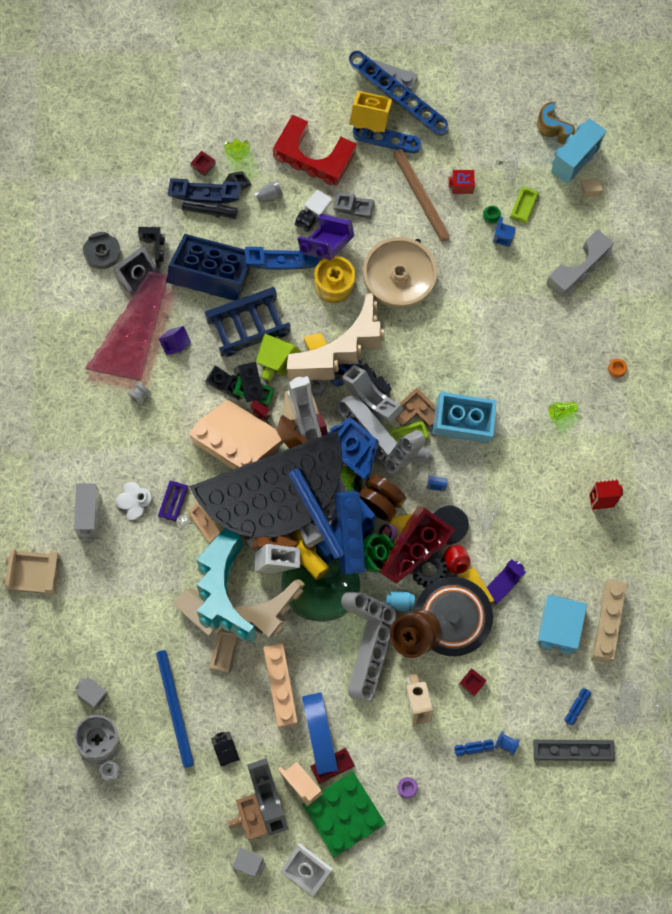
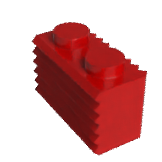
M612 479L611 481L604 480V482L597 481L589 493L592 510L615 507L621 496H623V487L619 485L617 479L615 481Z

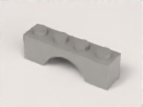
M597 229L584 243L583 249L586 254V261L576 267L560 265L548 276L546 284L561 297H564L566 294L570 295L576 289L575 285L578 282L582 283L585 281L590 270L595 271L601 264L599 261L602 258L607 259L613 251L611 249L614 242Z

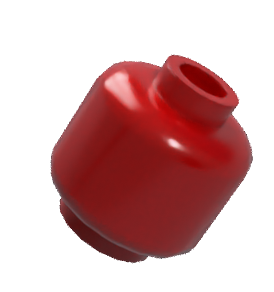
M452 545L443 554V560L446 561V567L451 573L462 574L471 565L470 556L465 547L461 545Z

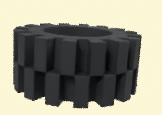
M435 552V554L430 555V558L420 563L411 572L413 580L419 586L422 585L423 588H426L434 581L445 578L447 572L446 561H443L442 556H438L439 553ZM425 563H432L436 567V574L427 577L422 573L421 567Z

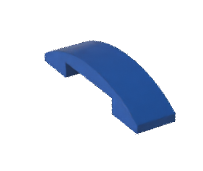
M245 247V263L247 266L267 270L308 269L319 264V257L302 254L300 249L299 251L264 250V247Z
M322 693L302 696L317 774L321 775L338 771Z

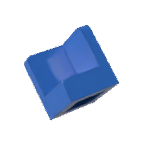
M500 217L493 243L510 247L516 228L503 224V217Z

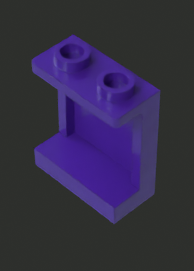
M321 214L318 217L319 228L309 238L299 236L297 238L298 245L302 254L332 260L355 236L351 220Z

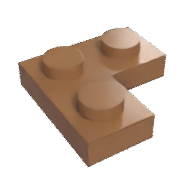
M416 388L399 403L404 410L395 420L403 427L414 416H417L430 428L434 423L435 405Z

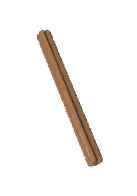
M402 149L396 150L394 158L440 241L448 240L450 235Z

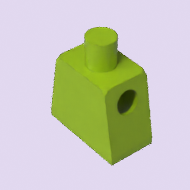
M265 334L256 360L264 368L260 377L271 382L275 373L285 376L288 373V354L301 353V350L293 344Z

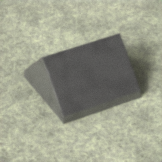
M144 246L113 267L115 278L132 297H135L162 277Z

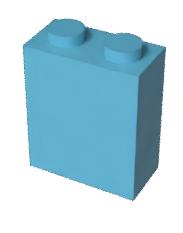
M548 594L545 599L537 644H541V648L552 650L553 647L558 648L564 654L575 653L579 647L587 604Z

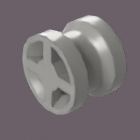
M137 382L135 388L127 393L140 406L144 404L146 398L152 395L140 382Z

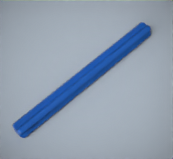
M166 650L158 651L156 657L184 768L192 767L194 762Z

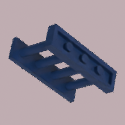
M275 287L204 312L207 324L212 323L215 325L223 344L222 347H219L221 357L233 356L236 354V351L261 343L265 334L282 338L287 336L288 332H291L290 322L282 323L274 305L275 300H277ZM265 305L268 307L276 327L265 331L257 312L258 306ZM244 311L250 312L258 331L257 334L249 337L239 317L240 313ZM228 317L233 319L241 339L230 343L222 324L223 319Z

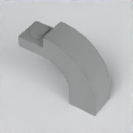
M353 365L341 377L350 392L358 395L374 416L381 421L385 419L391 423L404 410L401 404L385 396L373 384L367 372L360 367Z

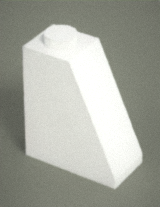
M266 544L255 552V572L273 574L300 568V548Z

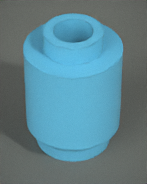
M390 591V595L386 594L385 604L392 607L395 611L408 612L414 609L415 596L410 594V592Z

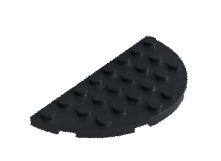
M338 432L329 433L190 486L199 505L203 507L212 519L230 531L249 537L268 538L289 534L304 527L313 520L289 473L297 468L300 470L323 511L333 497L341 475L342 448Z

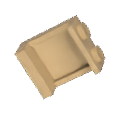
M11 548L10 554L7 553L6 565H8L7 573L3 574V584H5L7 590L55 594L60 561L59 553L50 551V554L22 552Z

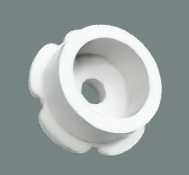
M108 760L99 768V773L102 774L101 777L104 780H114L119 775V765L113 763L112 760Z

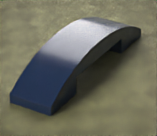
M170 178L168 196L180 200L185 199L203 203L235 202L240 200L242 183L223 181V184L189 183L188 179Z

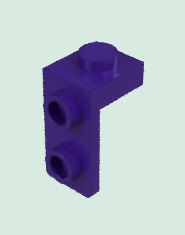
M511 559L487 586L495 604H498L524 577L526 571L520 562Z

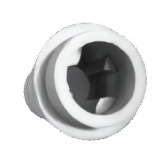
M271 181L255 192L259 202L279 198L283 194L278 181Z

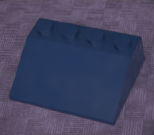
M184 234L168 265L167 283L228 300H238L243 292L250 266H247L245 263V249Z

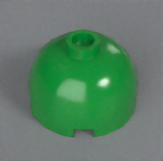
M376 533L368 535L363 539L365 570L369 572L380 573L394 547L391 539L385 534Z

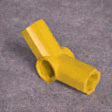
M300 529L292 532L293 540L297 541V545L294 547L300 548V565H303L316 580L320 579L327 573L329 567L315 552V545L311 548L307 547Z

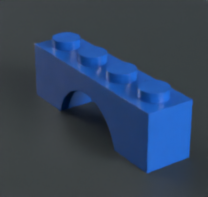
M354 490L335 492L336 513L341 528V546L345 552L340 557V570L345 574L365 572L360 493Z

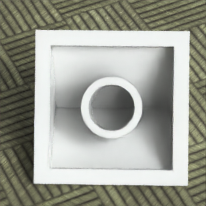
M299 843L280 872L313 897L333 869Z

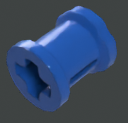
M501 731L494 748L497 749L499 747L513 756L520 739L517 738L515 740Z

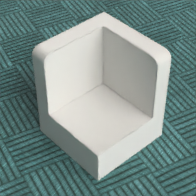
M317 189L304 205V210L307 211V214L316 216V221H318V217L324 214V210L331 203L332 199Z

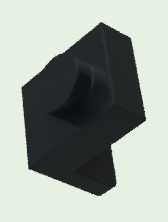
M230 731L219 732L211 738L221 767L240 760Z

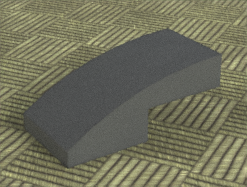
M337 192L333 209L341 213L371 219L375 202L373 199L356 198L355 194Z

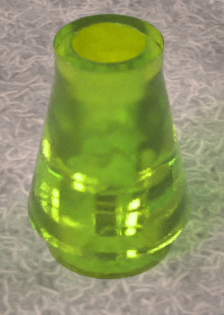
M575 401L553 402L548 407L549 416L552 420L556 419L559 421L578 412V405Z

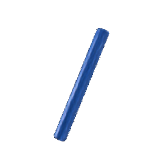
M298 468L292 470L289 476L333 557L335 559L340 558L345 554L342 546Z

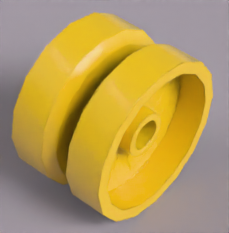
M335 256L332 260H321L316 266L314 273L316 293L321 299L331 303L343 302L348 299L353 293L355 285V270L350 261L339 256Z

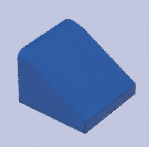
M428 476L427 489L443 492L446 490L447 478Z

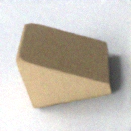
M599 179L581 180L583 197L601 196L603 190Z

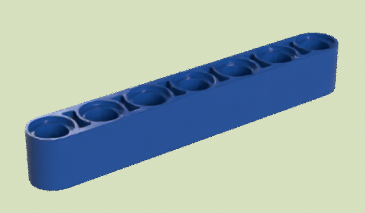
M353 51L349 55V62L353 70L387 97L393 98L392 100L434 134L438 136L447 134L449 129L448 122L441 114L361 51ZM355 58H362L359 64H354L353 61ZM371 68L376 70L373 75L367 74V71ZM388 79L390 82L387 86H382L380 84L381 81ZM397 90L403 91V95L400 97L394 96V93ZM410 101L417 102V106L414 108L408 107ZM429 112L431 116L428 119H424L422 114ZM438 123L445 124L442 130H437L435 126Z

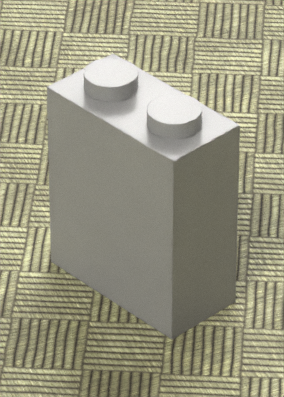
M76 483L74 530L78 538L82 539L83 542H93L94 539H99L100 492L96 483Z

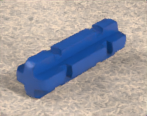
M585 688L581 689L578 694L579 697L575 699L569 710L570 713L564 719L569 725L573 726L578 719L577 717L581 714L587 703L586 700L591 696V692Z
M489 739L484 740V742L466 743L464 746L463 744L456 745L454 747L455 755L459 757L465 754L482 753L484 750L486 752L492 751L494 743Z

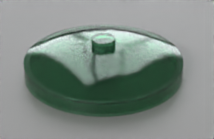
M340 558L327 565L329 567L327 573L317 580L303 565H300V568L283 572L281 591L283 592L293 581L301 580L305 584L302 588L303 593L297 600L293 599L289 604L291 606L290 609L308 620L318 622L332 621L349 612L342 606L341 600L343 595L348 592L360 593L359 574H345L340 570Z

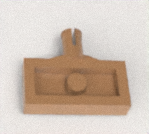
M256 794L236 800L239 817L227 821L229 829L241 825L246 832L248 841L267 835L268 832Z

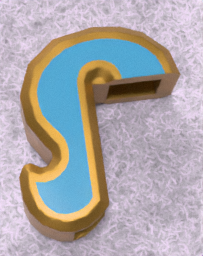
M550 101L544 104L539 112L537 128L544 136H558L557 142L565 144L571 134L574 136L575 127L573 124L551 117L556 102Z

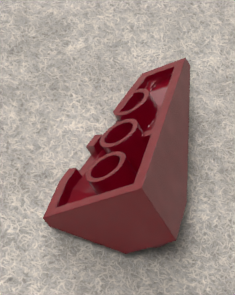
M417 506L403 528L380 573L397 584L420 563L430 558V555L444 547L455 529L426 508Z

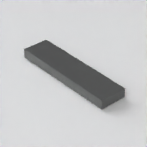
M534 739L533 758L536 761H615L614 740Z

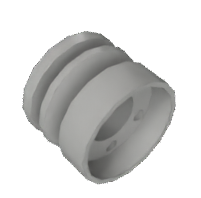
M101 715L88 716L76 727L74 734L75 745L81 757L87 762L102 764L111 760L118 752L120 744L118 732L114 723L107 717ZM100 737V740L103 742H99V745L96 746L94 741Z

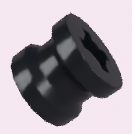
M302 209L295 220L294 226L302 227L304 231L309 232L316 220V216L309 215L307 211Z

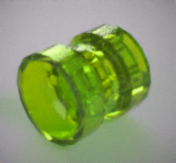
M344 466L341 469L340 476L348 490L354 485L355 473L350 467Z

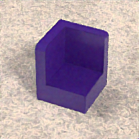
M184 326L170 329L159 338L166 355L181 352L191 343Z

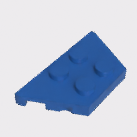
M349 418L340 425L330 428L328 434L335 431L338 432L342 448V461L368 481L379 440L353 419Z

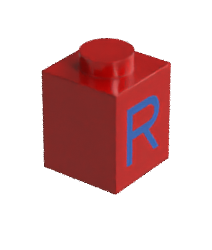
M474 170L452 171V176L448 177V188H451L452 194L474 193Z

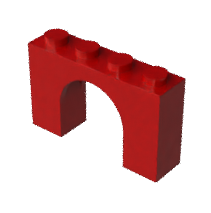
M292 114L273 147V157L280 163L286 162L290 164L295 170L301 169L307 172L313 178L323 179L328 185L334 184L337 186L356 153L357 143L340 137L330 155L323 159H310L299 149V145L308 131V121Z

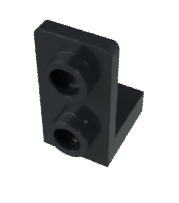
M138 227L139 241L144 243L156 241L155 264L157 268H160V262H164V251H161V245H165V234L161 233V227Z
M256 362L235 367L233 369L234 375L240 376L245 401L248 403L264 399Z

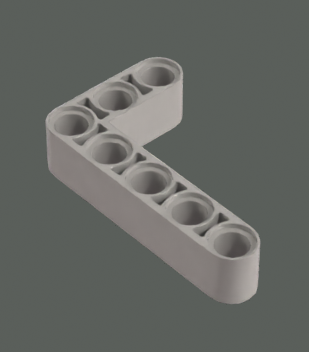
M351 394L339 400L336 404L338 412L345 420L353 419L379 440L375 457L390 474H394L407 467L425 444V437L418 430L402 437L397 443L356 394Z
M348 592L343 595L341 600L343 608L368 620L349 684L348 694L351 699L369 701L374 697L390 640V628L396 619V613L392 607L364 593Z

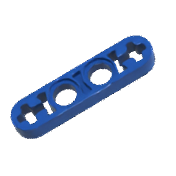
M353 128V137L360 142L393 150L402 149L403 152L410 154L419 152L421 148L420 139L413 135L385 129V132H373L367 128ZM360 130H363L362 135H358ZM378 133L383 136V139L375 140L373 136ZM398 138L401 142L395 145L390 140ZM412 142H415L416 146L414 148L410 147Z

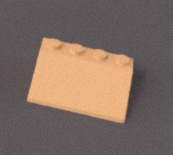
M226 400L200 419L189 433L193 444L233 470L274 455L284 443L275 428L230 400Z

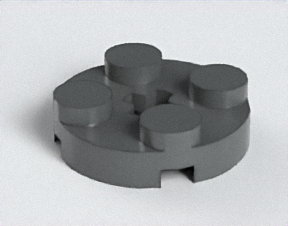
M94 233L88 237V240L83 245L85 260L93 268H108L119 260L121 253L119 242L115 237L110 236L109 233ZM100 247L107 249L103 254L97 253Z

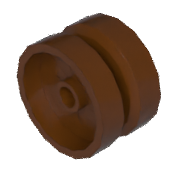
M371 475L366 482L367 488H363L359 492L360 498L376 517L383 521L391 522L397 513L395 508L402 507L406 501V496L387 479L379 475Z
M417 609L398 617L390 628L392 646L399 654L408 658L419 657L433 650L441 639L439 621L427 610Z

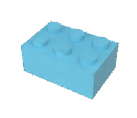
M590 118L585 123L582 122L578 126L576 134L574 136L571 134L565 142L566 145L563 148L559 147L554 154L555 158L551 163L553 165L551 172L567 184L601 148L606 130Z
M440 392L435 403L432 434L488 443L494 435L497 400Z

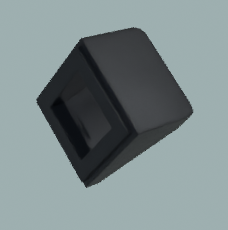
M243 171L229 173L225 181L241 182V191L252 185Z

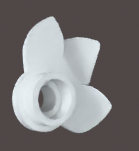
M128 482L123 485L125 493L117 497L115 505L118 508L127 510V520L131 521L143 514L144 508L152 501V494L148 489L140 488L137 483ZM144 494V499L140 500V495Z

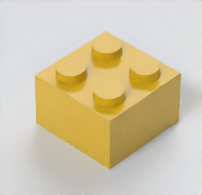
M357 91L349 125L359 129H371L373 132H385L393 98Z

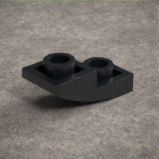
M367 363L361 365L360 368L367 372L373 384L385 396L390 398V391L392 389L389 382L385 381L382 376L376 378L374 369L369 368Z
M216 365L213 366L204 382L236 400L241 398L233 394L238 377L234 374H228Z

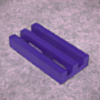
M169 481L158 513L159 518L177 522L188 485ZM176 486L168 512L164 514L172 487ZM183 488L175 514L171 516L179 490Z

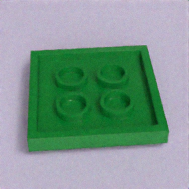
M353 771L322 791L323 794L310 805L301 804L334 858L386 825Z

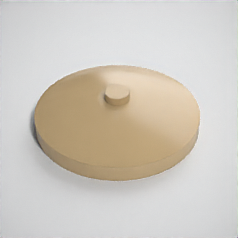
M393 237L385 239L369 251L364 261L363 280L368 292L373 293L377 301L390 307L406 308L419 304L430 295L436 283L437 266L433 255L423 244L410 238Z

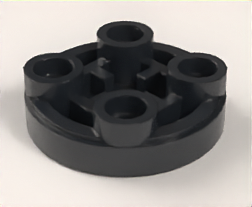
M446 505L438 508L433 513L455 529L447 541V545L458 543L466 536L469 529V520L462 509L453 505Z

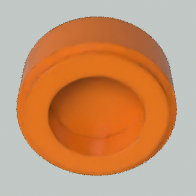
M613 359L608 365L609 374L615 378L624 376L627 371V364L622 359Z

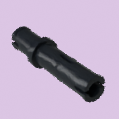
M185 199L182 202V211L214 215L216 218H220V216L237 218V208L222 206L221 203L215 205Z

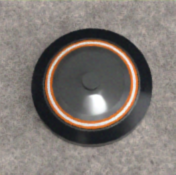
M446 577L428 585L419 595L414 610L422 609L429 611L439 621L441 639L433 651L445 656H462L475 651L485 642L493 624V610L485 592L477 584L460 577Z

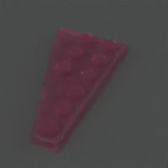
M148 272L138 287V291L132 300L128 302L126 309L120 314L106 335V339L94 353L95 355L92 360L86 365V370L136 381L142 380L167 284V275Z

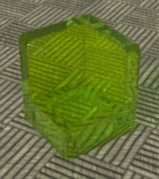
M237 138L231 144L226 141L224 143L225 154L239 163L250 152V142L245 140L242 143Z

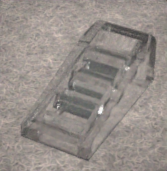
M352 291L336 313L333 323L348 330L359 317L364 306L365 297ZM354 299V300L360 302L361 305H358V304L352 302L351 300ZM348 305H350V306L356 308L357 310H354V309L348 307ZM344 311L352 314L353 316L351 317L350 315L344 313Z

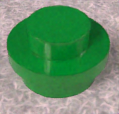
M488 206L483 211V218L488 223H497L501 217V211L496 206Z

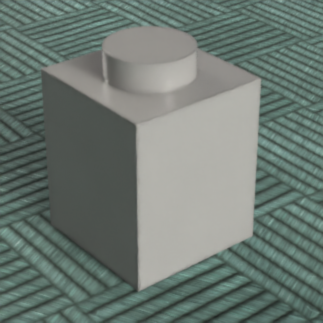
M89 677L85 680L82 679L76 686V695L95 710L108 696V692Z
M240 848L232 868L256 878L257 874H262L266 863L262 862V856Z

